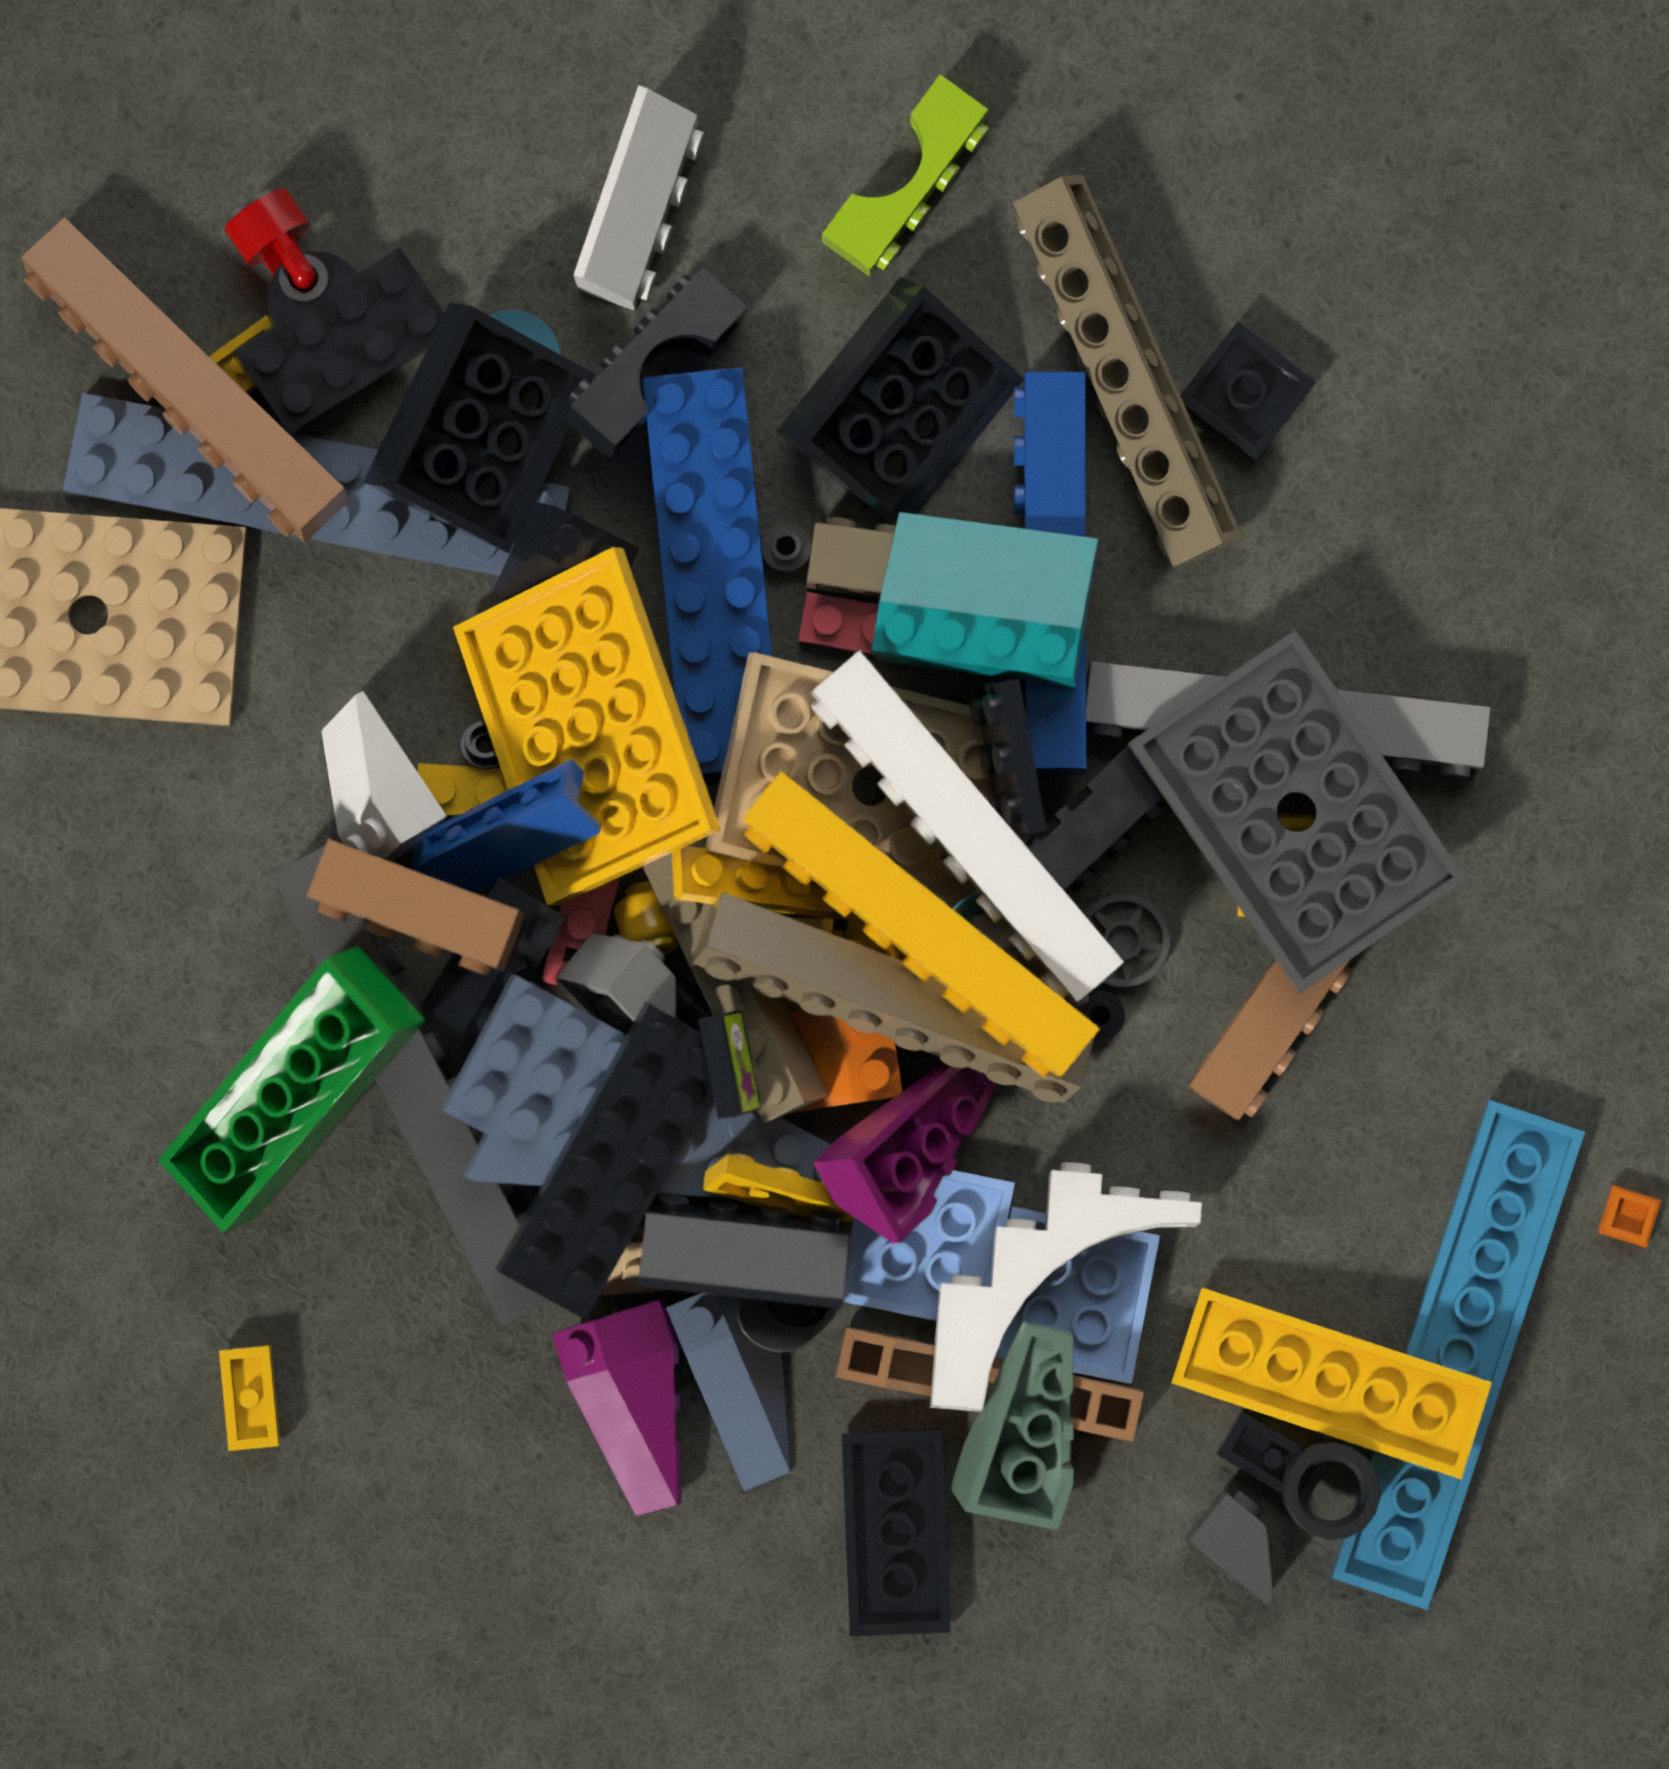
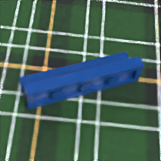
M571 759L436 826L418 843L411 869L475 894L494 885L499 877L503 880L599 834L601 824L577 802L584 771Z

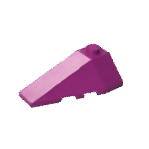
M942 1063L845 1132L813 1162L836 1205L893 1244L903 1241L932 1212L937 1202V1199L933 1196L943 1176L951 1175L957 1163L953 1157L965 1135L973 1133L996 1086L994 1082L987 1078L985 1073L969 1067L956 1068Z
M664 1298L584 1321L551 1333L565 1380L635 1516L682 1503L681 1444L676 1439L675 1412L680 1410V1393H675L674 1365L679 1364V1345Z

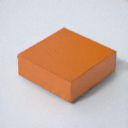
M1611 1185L1597 1233L1647 1248L1661 1200Z

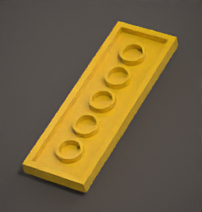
M1203 1287L1201 1288L1171 1382L1172 1384L1458 1479H1462L1492 1384L1490 1381Z

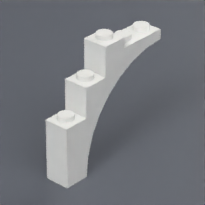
M1061 1163L1060 1171L1051 1170L1048 1176L1045 1230H1036V1221L1025 1219H1006V1227L997 1226L995 1228L990 1287L981 1286V1277L951 1275V1284L941 1283L939 1286L930 1408L977 1412L983 1410L989 1371L1004 1332L1026 1298L1049 1274L1082 1251L1120 1235L1153 1228L1196 1227L1201 1223L1202 1203L1190 1202V1193L1178 1191H1160L1159 1199L1139 1198L1140 1189L1129 1187H1110L1109 1195L1101 1194L1102 1174L1091 1173V1165Z

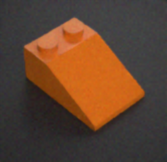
M803 1009L790 1011L829 1093V1096L800 1111L891 1098L903 1092L894 1039L876 1032L863 1033L849 1027L846 1021L828 1014L822 1016L814 1015Z

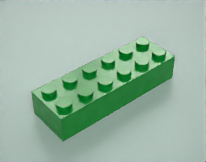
M359 946L327 957L160 1156L158 1161L222 1233L256 1219L424 1023L425 1019Z

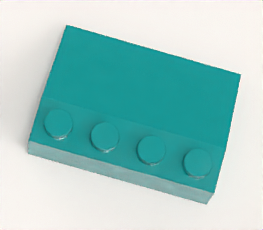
M899 512L875 626L872 652L876 660L1076 688L1099 540L1097 538Z

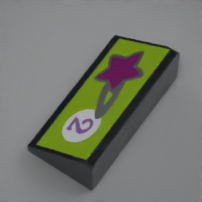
M742 1009L699 1018L698 1023L718 1119L741 1116L761 1110L762 1105Z

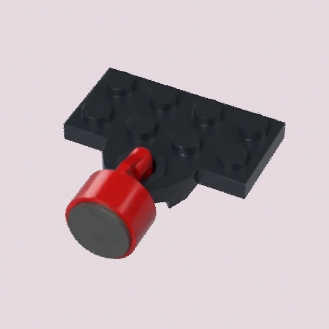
M273 187L261 192L236 209L227 218L224 228L248 266L264 262L273 276L266 295L267 315L273 327L233 351V357L279 425L292 437L426 352L443 318L444 311L400 247L359 273L345 259L327 251L303 252L296 240L309 229L310 223L286 188Z

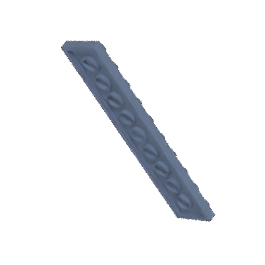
M82 393L63 491L282 534L267 516L271 511L259 499L254 503L247 500L232 483L236 477L224 465L219 469L213 467L199 452L197 447L201 443L189 431L181 435L168 423L162 414L166 409ZM299 434L292 436L345 488L348 502L310 538L311 540L500 576L510 553H505L363 483L378 450ZM543 482L535 502L557 506L567 511L571 488Z

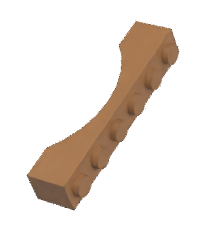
M846 1325L836 1378L931 1396L935 1344ZM994 1358L989 1371L985 1399L1005 1359ZM1073 1374V1392L1070 1394V1421L1073 1423V1429L1133 1442L1144 1392L1139 1388Z

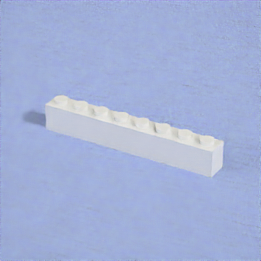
M860 651L811 692L817 700L811 705L817 716L829 729L837 724L850 740L844 744V747L862 768L870 763L882 776L883 779L877 783L880 790L894 806L897 807L901 802H904L916 816L909 822L914 830L928 845H931L936 840L949 855L942 861L947 869L961 884L968 879L982 894L975 900L994 923L1001 918L1014 932L1008 940L1027 962L1033 957L1040 962L1047 971L1041 978L1051 990L1061 998L1068 995L1073 1002H1078L1124 963Z

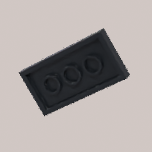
M942 1429L842 1433L850 1636L951 1632Z

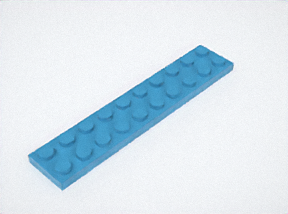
M1487 1100L1404 1350V1354L1492 1382L1462 1479H1458L1371 1450L1368 1460L1379 1477L1381 1493L1377 1512L1365 1529L1349 1538L1342 1539L1330 1574L1332 1578L1428 1610L1585 1134L1584 1131L1492 1100ZM1359 1487V1490H1358V1493H1357V1496H1356V1499H1355V1502H1354L1352 1511L1354 1510V1508L1357 1506V1504H1358V1502H1359V1498H1360V1494H1361V1489H1360V1487Z

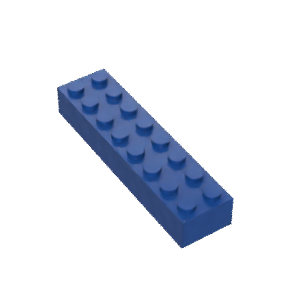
M742 367L643 377L645 404L649 410L647 414V427L675 699L703 778L722 775L748 654L755 652L772 657Z

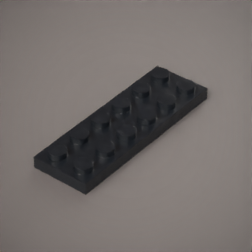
M648 1002L643 1004L496 1266L495 1270L575 1315L585 1320L587 1319L713 1093L701 1033Z

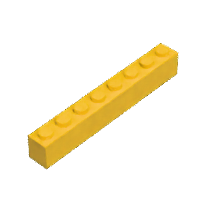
M782 771L779 772L741 819V822L748 827L743 835L765 853L771 847L788 859L783 865L784 869L804 885H807L813 879L828 891L822 898L827 904L844 917H847L851 911L867 923L862 931L885 950L891 943L907 955L902 962L905 967L925 982L930 976H933L943 984L946 990L942 993V996L964 1014H966L970 1007L986 1019L985 1023L981 1026L982 1029L1004 1046L1011 1039L1026 1052L1021 1060L1043 1078L1049 1072L1055 1076L1062 1077L1100 1029Z

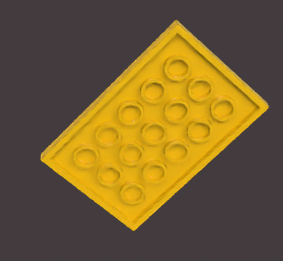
M612 547L453 627L508 790L571 759L584 771L577 802L601 824L600 833L534 865L547 906H558L721 830L623 548Z

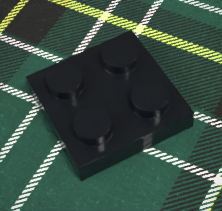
M1237 321L1186 386L1180 397L1190 414L1254 463L1309 393L1316 381Z

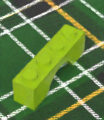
M940 74L910 114V124L919 139L922 150V160L914 177L902 189L887 196L871 198L851 194L822 233V242L869 277L877 267L886 271L902 248L895 242L907 227L914 232L929 213L931 207L925 203L936 187L944 192L960 170V167L955 164L957 158L965 148L973 152L988 133L990 128L984 124L987 119L988 109Z

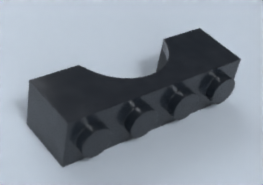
M702 268L692 279L684 275L667 294L666 297L670 302L660 313H657L654 309L650 310L634 329L638 336L626 348L621 343L616 345L600 365L605 370L593 382L585 378L568 397L567 401L571 405L566 421L609 460L644 426L649 410L640 391V373L645 366L664 353L679 350L692 351L709 357L742 322L748 307L705 268Z

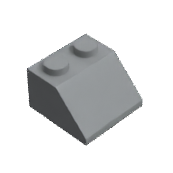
M591 933L556 977L591 1016L626 1035L645 1002L676 1018L675 976L662 963L665 960L663 953L648 941L641 940L638 943L629 941L618 934L611 937Z

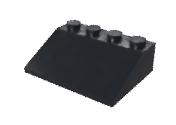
M900 277L776 432L812 464L887 524L896 526L899 512L916 514L1011 397L1014 393V387H1019L1024 378L923 285Z
M449 303L363 483L505 553H510L571 426L566 421L571 405L567 399L585 378L592 382L595 374L471 305Z

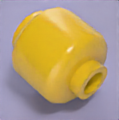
M650 881L640 882L628 887L625 890L626 896L614 908V918L619 934L629 941L638 943L641 940L648 941L657 947L664 956L675 951L678 948V940Z

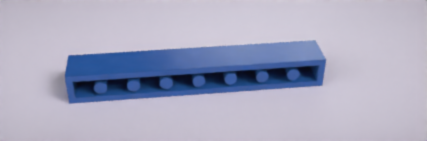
M1025 372L1023 387H1014V417H1023V436H1014V466H1023V485H1014V515H1023V529L1085 537V372ZM1086 627L1076 688L1026 681L1020 682L1036 775L1083 776L1085 773Z

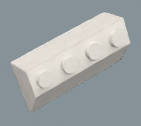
M639 85L573 275L579 292L632 310L636 309L639 299L647 301L651 294L656 272L650 271L649 268L654 253L664 254L672 231V225L665 223L671 205L680 207L688 179L681 177L687 158L696 160L704 137V132L697 130L699 125L697 114Z

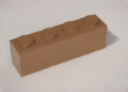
M330 839L327 841L306 896L320 902L316 911L318 913L342 922H346L347 916L350 913L367 920L364 927L366 931L393 940L396 931L414 938L412 948L440 958L443 949L462 956L459 962L460 966L486 976L489 973L490 967L501 971L505 970L526 915L517 909Z
M1273 959L1186 1086L1235 1120H1240L1244 1113L1252 1117L1268 1095V1092L1263 1090L1262 1086L1271 1073L1274 1072L1281 1076L1294 1058L1296 1051L1290 1047L1300 1031L1309 1035L1324 1014L1325 1010L1318 1005L1330 989L1337 994L1351 975L1353 969L1346 965L1348 961L1298 994L1276 960Z

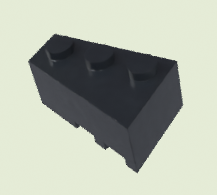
M1128 746L1045 824L1046 830L1037 832L1024 845L1062 890L1069 887L1076 893L1096 874L1090 865L1102 853L1105 852L1112 859L1133 839L1126 831L1139 818L1146 824H1149L1169 804L1162 797L1163 795Z

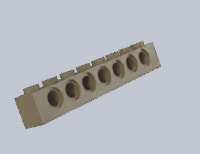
M1083 174L1061 176L1013 202L1018 214V228L1023 237L1031 243L1036 254L1039 276L1050 287L1058 304V319L1064 329L1070 332L1076 345L1079 367L1090 378L1098 395L1096 400L1098 410L1104 420L1110 423L1118 441L1116 446L1117 453L1122 463L1127 468H1130L1138 486L1136 491L1138 501L1152 518L1158 532L1156 537L1157 544L1162 554L1167 559H1170L1173 567L1196 561L1242 539L1243 537ZM1062 225L1067 229L1069 236L1066 247L1059 240V230ZM1082 270L1086 273L1089 281L1086 292H1083L1079 285V275ZM1101 316L1105 317L1109 326L1106 338L1099 331ZM1121 361L1126 364L1129 371V378L1126 384L1121 380L1118 372ZM1141 406L1147 411L1149 416V424L1146 429L1142 427L1138 418ZM1161 452L1166 455L1169 461L1167 474L1161 471L1158 464ZM1180 498H1183L1189 506L1187 520L1179 513L1178 503Z

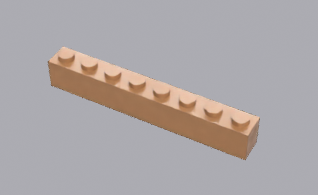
M65 217L21 256L27 273L23 279L29 288L42 300L50 296L62 308L58 311V314L74 332L79 334L85 330L96 341L93 348L108 365L114 368L119 363L131 375L127 380L143 399L149 401L154 397L166 409L162 414L178 433L184 435L189 431L201 443L197 449L213 467L219 469L224 465L236 477L232 483L247 500L254 503L259 499L271 511L267 516L282 534L289 537L294 533L305 544L348 503L345 488Z

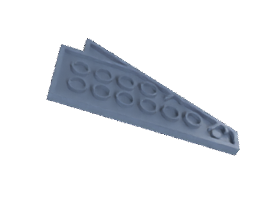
M512 974L440 1109L484 1133L462 1176L472 1181L542 1186L626 1034ZM712 1093L657 1193L728 1198L703 1190L705 1171L727 1154L747 1155L752 1157L755 1163L774 1169H793L801 1177L823 1182L813 1162L831 1145L782 1118L763 1123L758 1111L741 1116L718 1119Z

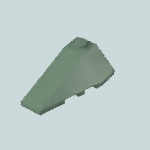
M1023 1321L984 1401L983 1410L979 1412L967 1436L950 1486L965 1512L1059 1530L1073 1487L1070 1440H1073V1423L1070 1421V1394L1073 1392V1335L1070 1331Z

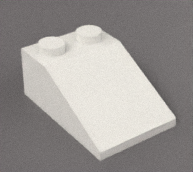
M363 691L356 694L321 730L337 832L343 845L392 862L413 849L447 817Z

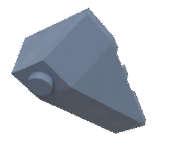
M697 1293L668 1305L666 1309L741 1486L746 1491L790 1473L782 1353L769 1351L754 1344L743 1333L738 1320L739 1305L744 1298Z

